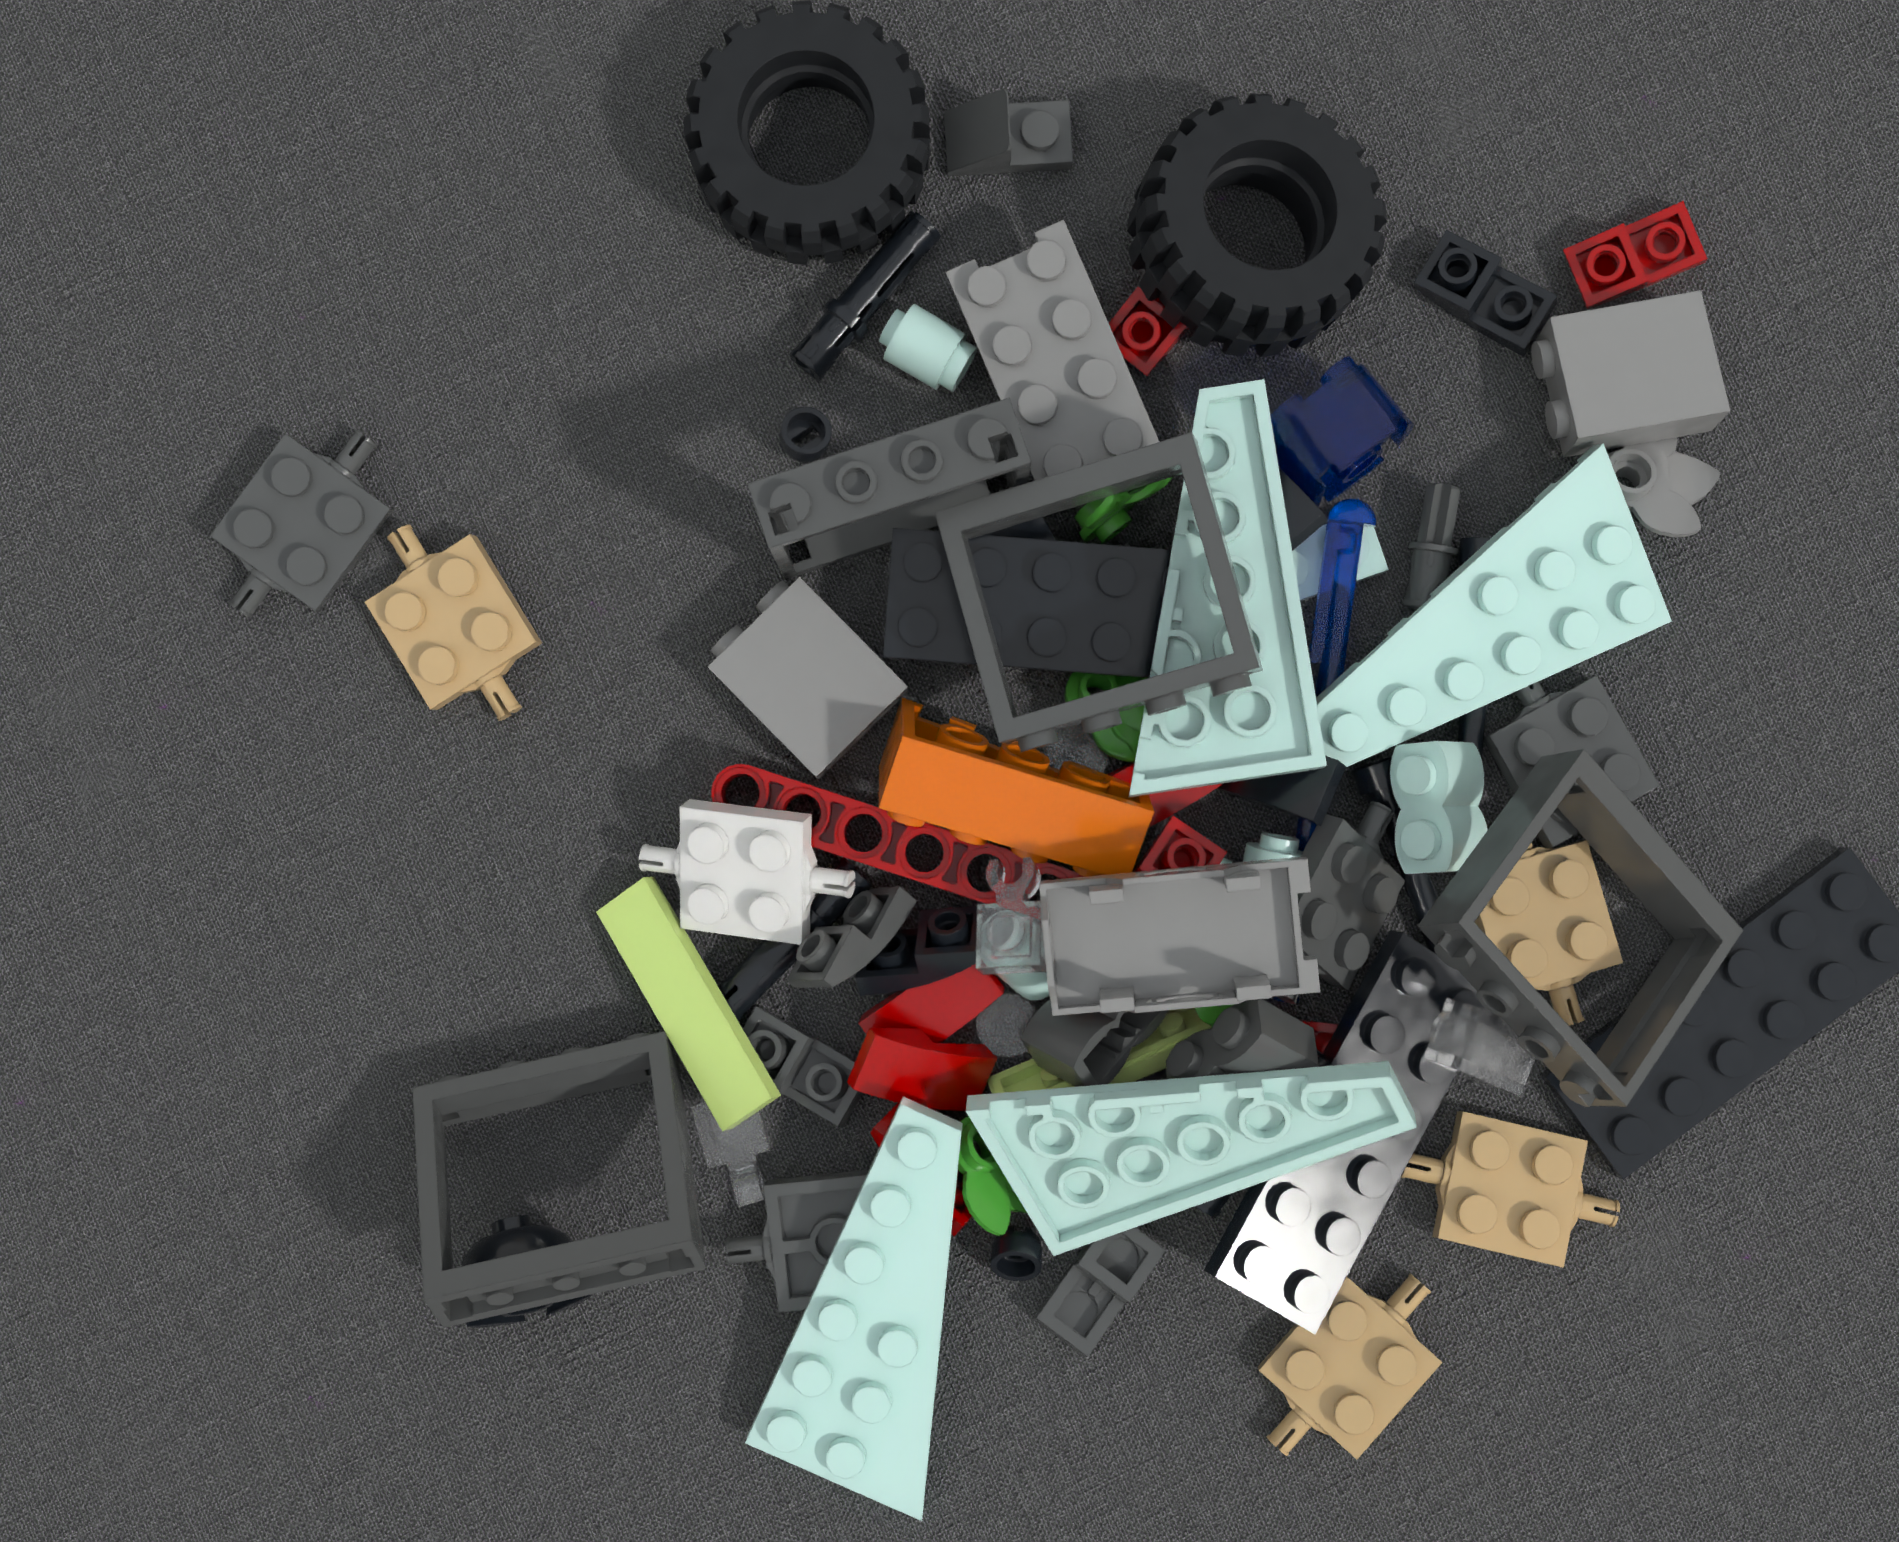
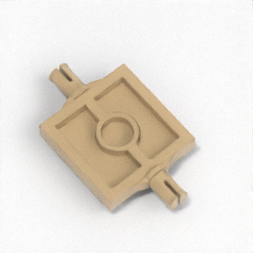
M411 525L398 528L397 531L399 533L392 532L387 539L393 545L406 570L400 574L395 583L365 601L371 614L430 710H438L464 693L481 690L497 715L498 721L512 716L511 713L518 712L522 706L518 703L502 676L509 671L518 658L542 644L534 628L477 536L469 534L443 552L427 555L413 532Z
M1587 840L1577 841L1553 849L1533 848L1531 843L1475 920L1476 925L1536 990L1549 992L1553 1009L1568 1025L1585 1020L1582 1016L1573 984L1581 981L1591 972L1623 963Z
M1457 1111L1452 1140L1442 1155L1441 1160L1413 1153L1408 1163L1425 1167V1171L1406 1167L1400 1177L1436 1185L1438 1210L1432 1237L1564 1268L1570 1233L1578 1218L1614 1227L1619 1216L1595 1211L1594 1207L1620 1212L1618 1200L1583 1193L1581 1175L1588 1144L1587 1140L1464 1111Z
M1411 1273L1387 1302L1365 1293L1350 1278L1346 1277L1316 1334L1295 1324L1260 1363L1258 1370L1284 1393L1292 1408L1271 1434L1266 1436L1275 1447L1278 1445L1279 1450L1284 1455L1288 1456L1292 1448L1312 1427L1316 1431L1331 1436L1357 1460L1442 1364L1439 1358L1416 1339L1409 1323L1406 1321L1422 1300L1431 1293Z

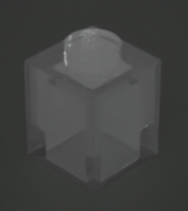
M1446 998L1441 1013L1436 1017L1431 1026L1430 1042L1423 1059L1483 1085L1521 1097L1535 1061L1534 1057L1523 1050L1518 1042L1519 1036L1500 1016L1483 1008Z

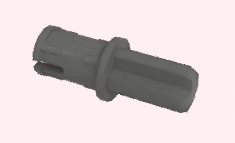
M1430 483L1425 489L1417 542H1408L1407 549L1413 551L1409 580L1403 600V606L1418 609L1431 597L1430 593L1448 578L1452 556H1458L1459 549L1451 547L1460 498V490L1456 486Z

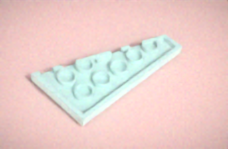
M1264 379L1199 389L1192 433L1198 441L1263 671L1249 675L1252 686L1235 690L1233 693L1213 697L1210 686L1184 693L1187 705L1174 710L1148 716L1144 705L1129 797L1316 770L1327 766ZM1184 480L1149 678L1234 653Z
M1604 443L1593 445L1577 459L1578 463L1559 481L1551 483L1544 489L1525 512L1508 527H1503L1430 593L1431 597L1411 616L1403 618L1387 633L1388 637L1359 663L1355 662L1316 697L1325 756L1339 760L1348 767L1672 622Z
M1389 1061L968 1095L966 1103V1113L1053 1256L1417 1128L1415 1112Z
M902 1097L752 1423L745 1443L922 1521L963 1123Z

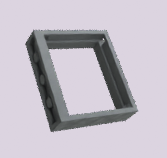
M1009 397L747 484L768 548L785 580L890 546L892 545L893 528L939 530L935 511L990 495L986 479L1001 474L1006 476L1009 488L1028 483L1031 459ZM805 539L811 558L793 564L787 547L789 544Z
M1192 432L935 511L999 743L1012 744L1018 742L1020 752L1038 747H1046L1059 742L1056 734L1057 730L1081 724L1084 734L1105 730L1122 724L1120 716L1122 711L1145 705L1148 716L1160 714L1186 706L1184 693L1209 686L1213 697L1233 693L1235 690L1252 686L1249 675L1263 671L1198 441ZM1183 474L1234 653L1017 716L968 540Z
M1585 749L1542 756L1418 925L1419 929L1435 945L1434 950L1437 956L1445 964L1458 970L1477 990L1476 996L1479 1002L1486 1009L1500 1016L1519 1036L1518 1042L1523 1050L1547 1066L1558 1078L1560 1089L1569 1099L1585 1107H1627L1743 932V929ZM1556 808L1564 814L1674 939L1596 1055L1475 923V920Z
M666 1031L655 1034L637 1033L626 1037L623 1041L592 1048L574 1047L563 1051L560 1055L529 1062L511 1061L500 1065L497 1069L466 1076L449 1075L438 1079L435 1083L412 1088L423 1300L443 1328L706 1269L680 1066ZM652 1080L669 1220L453 1268L444 1126Z

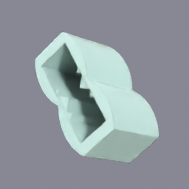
M1429 741L1396 745L1391 759L1390 780L1393 795L1401 809L1395 827V848L1399 863L1405 874L1457 872L1488 831L1485 818L1478 807L1484 788V769L1479 751L1473 742Z

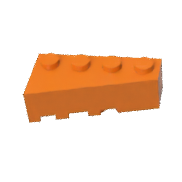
M903 697L901 698L879 764V808L886 810L892 819L914 827H921L925 822L950 829V834L955 838L973 845H984L987 840L1011 847V851L1015 855L1030 862L1046 863L1048 859L1069 864L1072 865L1076 873L1083 877L1132 872L1154 814L1149 794L1129 797L1131 783L1070 760L1064 761L1060 770L1049 766L1050 759L1042 752L1036 750V748L1020 752L1018 742L1012 744L1002 743L1001 747L990 744L987 738L975 731L977 725L954 716L950 718L948 724L942 725L919 717L923 707L922 704Z

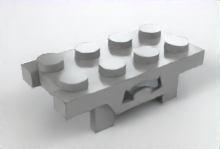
M1064 220L1034 232L1037 242L1030 249L994 265L979 268L974 259L946 272L999 399L1003 400L1010 397L1031 459L1030 471L1034 480L1159 442Z
M1306 856L1039 882L1041 923L1052 1016L1121 1011L1142 1013L1233 1005L1247 1000L1268 999L1273 996L1320 992L1317 958L1315 955L1303 956L1297 894L1311 892L1308 858Z

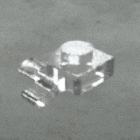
M706 1102L690 1106L708 1169L727 1163L738 1207L764 1200L763 1185L765 1181L755 1155L770 1151L773 1148L762 1110H759L733 1129L722 1131Z

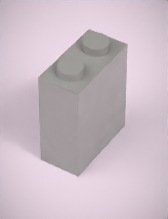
M1701 290L1550 317L1536 338V341L1532 344L1533 368L1538 379H1545L1550 398L1545 407L1547 429L1552 439L1559 438L1563 458L1584 454L1589 448L1597 444L1604 443L1606 450L1709 432L1730 412Z
M799 577L790 586L783 580L776 584L757 604L756 608L762 614L745 631L738 625L730 629L711 649V653L716 659L708 668L820 780L909 692V689L867 644Z

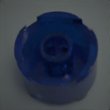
M1351 356L1341 359L1327 370L1320 379L1323 386L1306 400L1300 394H1296L1281 404L1270 416L1271 423L1274 425L1272 429L1279 468L1318 507L1323 496L1330 502L1372 472L1384 461V458L1381 456L1383 452L1381 446L1389 438L1399 446L1414 427L1412 421L1370 371L1362 364L1357 365Z

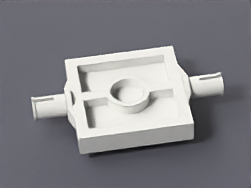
M689 799L680 806V842L677 849L644 844L639 854V860H643L639 863L641 871L675 874L680 889L681 929L800 945L810 934V907L816 893L851 898L855 889V882H853L855 872L853 870L846 871L818 867L811 845L812 814Z

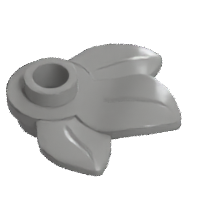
M1677 437L1626 446L1621 450L1609 453L1608 456L1616 477H1625L1634 486V488L1627 487L1619 482L1629 511H1632L1647 530L1669 537H1687L1699 532L1701 523L1692 505L1703 499L1710 492L1720 477L1719 470L1699 459L1676 452Z

